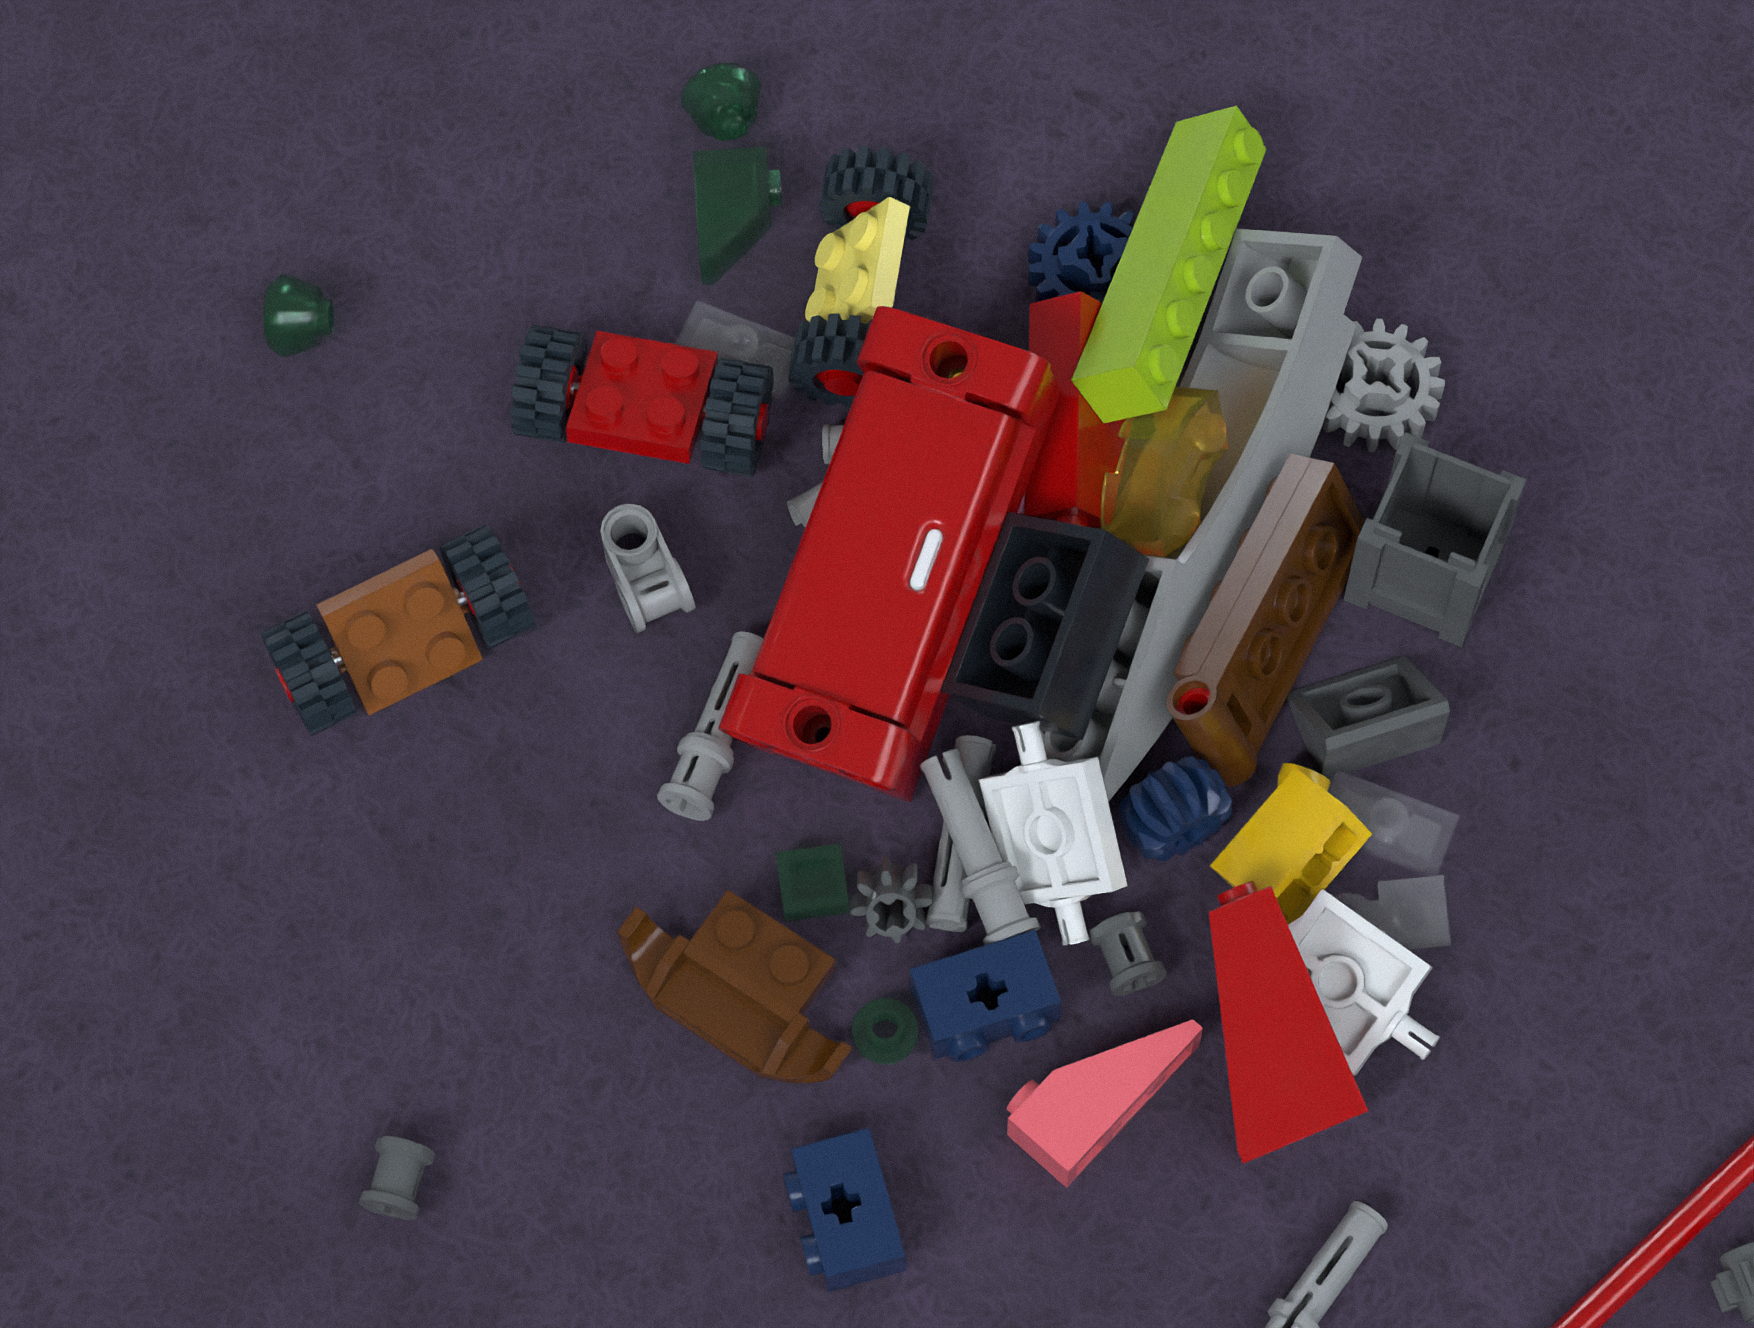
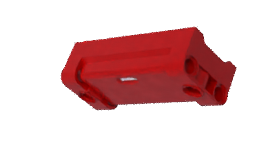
M878 306L857 358V364L864 373L764 640L751 674H738L718 730L730 735L739 743L800 762L863 784L889 796L911 802L922 772L919 765L928 756L949 699L948 695L941 692L942 686L1007 512L1017 513L1062 392L1050 369L1051 364L1036 354L899 309ZM961 372L960 375H958L957 377H954V378H953V376H954L955 374ZM824 730H830L828 736L818 743L819 734Z

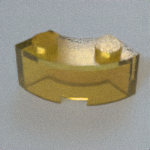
M1175 386L1167 410L1127 418L1124 421L1117 436L1126 440L1119 457L1116 472H1105L1101 498L1102 530L1113 534L1143 555L1159 558L1167 557L1190 541L1202 523L1201 505L1207 479L1215 463L1229 449L1226 437V423L1222 415L1218 390Z

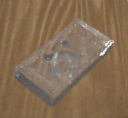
M696 301L675 343L676 345L718 352V365L721 358L772 366L774 371V387L771 395H773V398L785 402L794 384L789 382L788 375L795 337Z
M1337 770L1328 793L1346 805L1372 833L1359 850L1436 879L1460 815Z

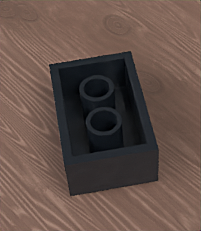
M1007 512L941 692L987 718L1017 725L1039 721V727L1042 731L1083 740L1149 558L1106 530Z

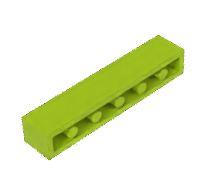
M1237 105L1175 123L1071 379L1103 423L1167 410L1266 152L1260 134L1250 126Z

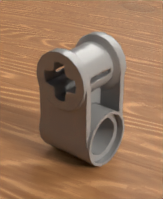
M634 504L620 505L609 511L602 521L600 530L605 559L634 631L637 634L646 630V623L679 609L686 613L695 610L693 596L685 576L676 559L672 558L652 514L640 505ZM629 534L640 535L646 539L643 545L632 550L621 549L615 545L620 538Z

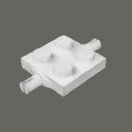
M1028 722L1012 727L1021 765L1016 766L1009 772L979 779L991 834L1003 862H1011V865L1017 868L1020 875L1015 883L1023 903H1036L1045 907H1055L1062 945L1076 944L1090 939L1087 934L1080 901L1087 899L1093 894L1113 892L1126 887L1127 881L1098 757L1071 762L1047 759L1039 727L1040 722Z
M1321 889L1304 915L1288 926L1352 1074L1356 1076L1374 1049L1389 1040L1391 1036L1424 1060L1431 1050L1412 1038L1410 1033L1413 1032L1432 1047L1436 1045L1440 1036L1435 1035L1407 1014L1414 993L1433 967Z

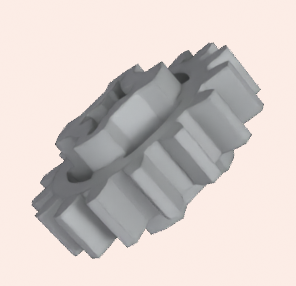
M1376 319L1370 332H1364L1362 326L1357 321H1354L1356 327L1340 372L1342 380L1346 383L1344 392L1339 395L1335 387L1325 416L1323 430L1329 433L1339 427L1344 429L1343 444L1348 447L1355 442L1357 437L1366 438L1368 451L1375 452L1379 439L1387 438L1389 444L1397 450L1405 431L1420 438L1423 436L1425 420L1435 421L1440 406L1437 400L1442 398L1445 380L1437 377L1441 360L1439 357L1424 358L1428 340L1423 337L1413 343L1406 340L1408 326L1401 324L1394 334L1385 332L1383 319ZM1411 375L1416 385L1414 400L1409 396L1411 388L1406 384L1407 379Z

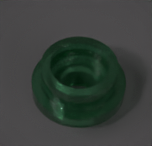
M889 998L876 999L864 1005L856 1014L852 1026L853 1041L859 1053L867 1060L882 1065L894 1064L905 1059L915 1048L918 1040V1023L911 1009L902 1002ZM888 1020L893 1022L898 1030L891 1038L883 1039L874 1034V1026L880 1021Z

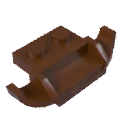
M726 891L690 941L680 934L674 939L660 929L649 918L648 914L637 906L617 931L638 984L654 1007L760 1078L765 1077L787 1083L822 1082L832 1078L852 1050V1047L845 1042L832 1041L810 1028L809 1019L803 1016L836 970V959L733 892Z

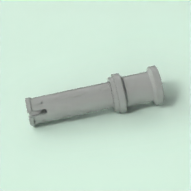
M743 631L736 632L733 635L732 644L716 682L711 689L710 696L695 732L688 733L679 742L677 752L680 755V759L670 783L663 784L657 794L659 802L675 814L697 821H705L710 819L715 808L711 799L721 775L728 773L734 763L733 750L730 748L733 737L718 730L738 674H751L764 640L758 635Z
M953 749L942 753L944 757L942 762L950 780L945 778L937 756L922 762L919 766L926 776L967 875V878L962 881L963 887L961 890L965 898L973 899L985 927L987 936L982 940L984 946L1026 932L1039 930L1041 926L1038 919L1029 917L1015 881L1020 876L1017 868L1012 866L1011 862H1003L961 761L959 750Z

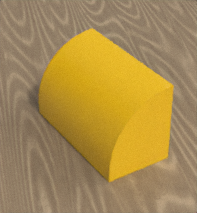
M1294 767L1213 861L1210 867L1233 888L1250 881H1254L1258 891L1271 886L1289 925L1306 912L1321 889H1326L1370 838L1372 833L1346 805Z

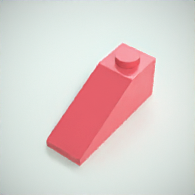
M1192 1019L1055 1069L1040 1085L1034 1080H1030L1016 1093L1007 1106V1110L1011 1113L1008 1117L1007 1135L1067 1188L1200 1046L1203 1028Z

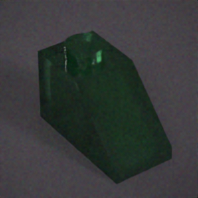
M766 147L693 152L698 250L702 285L715 284L772 228L771 207L782 206L780 169L768 170Z

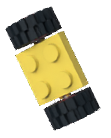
M859 146L857 153L851 148H845L841 150L840 155L834 153L830 157L829 163L827 162L818 210L820 215H824L823 221L828 226L836 224V229L833 233L827 234L822 239L816 251L815 265L818 267L815 290L806 306L805 317L807 321L801 322L799 329L796 330L788 375L789 382L794 383L793 388L798 393L806 391V398L812 401L822 398L825 399L824 404L827 405L841 403L844 404V407L852 406L864 374L857 364V358L876 308L878 306L893 308L904 237L912 241L918 238L919 232L924 233L926 230L934 187L933 174L930 170L924 171L925 164L920 160L909 163L910 155L900 151L897 156L889 155L890 148L879 147V153L871 152L869 146Z

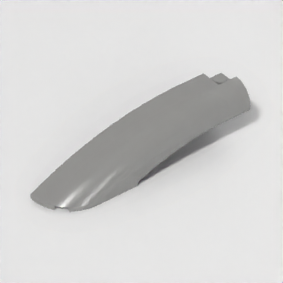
M1236 229L1199 341L1173 403L1150 449L1118 501L1114 523L1100 527V529L1108 531L1148 557L1149 561L1083 740L1040 731L1047 759L1071 762L1098 757L1108 802L1131 775L1172 719L1167 709L1166 700L1170 689L1180 681L1176 679L1173 672L1181 659L1183 645L1187 637L1197 629L1210 604V597L1214 586L1224 578L1236 556L1242 534L1247 528L1252 526L1265 501L1266 491L1271 480L1279 475L1290 453L1305 457L1311 456L1356 324L1344 315V311L1362 256L1337 236Z

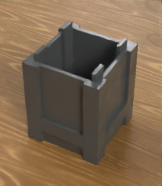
M1405 432L1395 454L1388 488L1373 520L1366 519L1358 536L1344 601L1367 609L1370 604L1439 632V639L1462 647L1493 571L1507 544L1527 479L1502 470L1500 475L1431 449L1428 447L1429 441Z

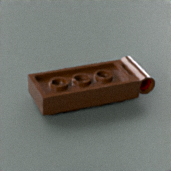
M1290 453L1279 475L1271 480L1266 491L1265 501L1252 526L1247 528L1242 534L1238 544V552L1224 578L1214 586L1210 597V604L1195 632L1187 637L1182 648L1181 659L1173 672L1176 679L1180 681L1170 689L1167 695V709L1198 759H1206L1212 770L1216 769L1227 787L1242 784L1254 773L1257 766V753L1349 578L1356 542L1365 521L1335 463Z

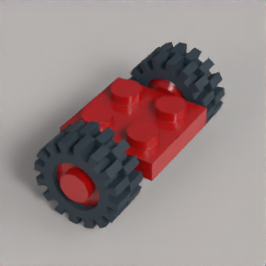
M532 325L530 331H527L525 345H522L520 349V363L516 365L514 374L517 376L516 384L512 387L511 397H514L510 409V416H513L511 428L514 429L513 433L515 435L558 443H565L567 441L574 444L690 464L701 424H703L702 431H704L700 444V450H702L700 462L703 469L753 477L756 474L758 461L760 462L762 446L766 438V428L770 421L769 410L772 406L773 395L771 393L774 387V371L772 366L721 358L718 365V352L602 331H596L588 360L585 362L587 345H585L586 337L583 333L540 325Z

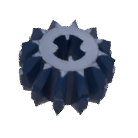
M1194 756L1183 757L1177 763L1167 762L1156 772H1148L1146 779L1141 783L1132 785L1129 790L1130 794L1123 798L1118 806L1121 812L1119 818L1126 828L1124 832L1134 848H1139L1145 859L1167 861L1175 854L1184 856L1189 849L1196 845H1203V841L1207 837L1218 833L1221 823L1228 820L1232 813L1230 806L1232 799L1227 793V785L1216 769L1212 770L1206 759H1196Z

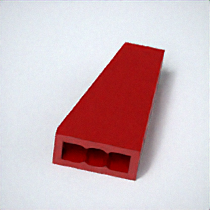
M1082 291L1030 304L1029 352L1042 357L1051 364L1050 369L1062 393L1025 491L1024 515L1098 528L1114 523L1136 417L1103 423L1071 381L1102 306V302Z
M1254 881L1241 884L1219 894L1217 899L1221 907L1209 912L1237 1151L1243 1164L1368 1112L1271 886H1268L1258 891Z

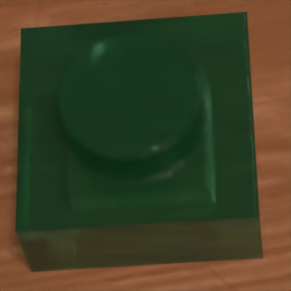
M840 844L776 852L785 922L850 913Z

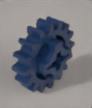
M1083 201L1079 202L1077 216L1070 217L1064 210H1057L1055 215L1056 228L1041 223L1038 227V243H1030L1028 251V263L1031 264L1028 266L1029 286L1037 287L1036 302L1082 291L1103 303L1132 232L1134 212L1128 210L1118 219L1112 216L1111 203L1104 202L1099 213H1091L1089 206ZM1087 252L1091 253L1092 261L1096 262L1097 268L1101 270L1100 278L1096 275L1095 267H1092L1091 262L1087 259Z

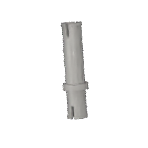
M960 736L956 738L954 747L961 754V761L984 817H987L979 779L990 776L996 744H992L991 740L983 737ZM943 821L933 878L932 904L928 908L926 925L934 929L964 932L968 924L967 917L970 899L964 897L961 888L963 887L962 881L967 878V875L956 852L945 821Z
M1353 1201L1346 1215L1320 1251L1314 1256L1312 1262L1285 1299L1277 1298L1269 1308L1268 1314L1271 1319L1264 1328H1289L1292 1323L1291 1328H1320L1318 1326L1319 1321L1344 1286L1350 1281L1354 1272L1380 1235L1384 1234L1387 1230L1388 1223L1368 1205L1359 1201ZM1346 1247H1348V1248L1346 1249V1251L1343 1253V1255L1341 1256V1258L1338 1260V1262L1336 1263V1265L1333 1267V1269L1331 1270V1272L1328 1274V1276L1326 1277V1279L1323 1281V1283H1322L1321 1285H1319V1284L1322 1282V1280L1324 1279V1277L1327 1275V1273L1329 1272V1270L1331 1269V1267L1334 1265V1263L1336 1262V1260L1339 1258V1256L1341 1255V1253L1343 1252V1250H1344Z

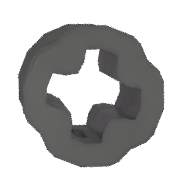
M1141 911L1115 915L1102 921L1089 932L1091 943L1101 948L1113 979L1109 982V988L1114 996L1122 997L1154 986L1167 975L1164 964L1161 961H1155L1143 931L1147 921ZM1123 946L1128 948L1133 962L1128 961Z
M392 1136L377 1138L374 1149L379 1153V1158L370 1189L361 1193L358 1203L363 1208L374 1213L404 1220H415L420 1210L419 1206L415 1203L423 1171L426 1166L433 1164L435 1153L430 1148L411 1140Z

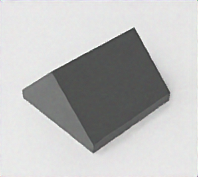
M1406 656L1290 691L1287 696V701L1315 771L1328 779L1440 744L1450 714L1448 700Z

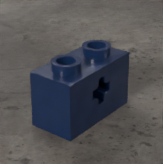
M1036 930L909 969L910 989L934 1060L950 1055L952 1062L968 1061L986 1053L989 1050L988 1043L1012 1035L1015 1042L1035 1040L1052 1030L1051 1023L1060 1021L1061 1000ZM988 992L992 1000H998V1008L986 1010L983 1002H977V994Z
M870 1128L792 1148L794 1171L783 1173V1178L792 1212L806 1210L812 1234L800 1237L810 1277L823 1274L827 1291L831 1292L906 1271L905 1252ZM844 1199L847 1208L852 1210V1222L840 1225L836 1214H833L832 1202Z

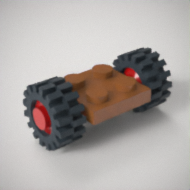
M484 524L439 546L445 567L453 580L454 589L450 585L440 559L434 550L430 549L316 604L335 647L329 650L307 610L260 632L263 643L276 667L274 669L289 701L294 704L310 736L358 714L339 671L341 674L347 671L365 711L370 716L483 660L464 617L465 613H469L482 640L490 649L536 627L532 609L527 603V597L520 586L516 573L489 526Z

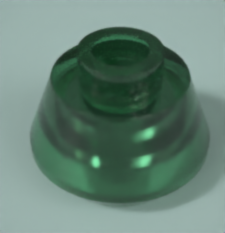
M736 63L710 65L696 72L688 80L681 93V104L702 133L715 137L720 141L735 140L743 136L757 118L761 83L754 72Z
M281 274L268 284L264 300V332L269 349L281 358H288L319 347L323 335L332 334L334 327L333 301L331 298H323L322 290L319 286L289 274Z

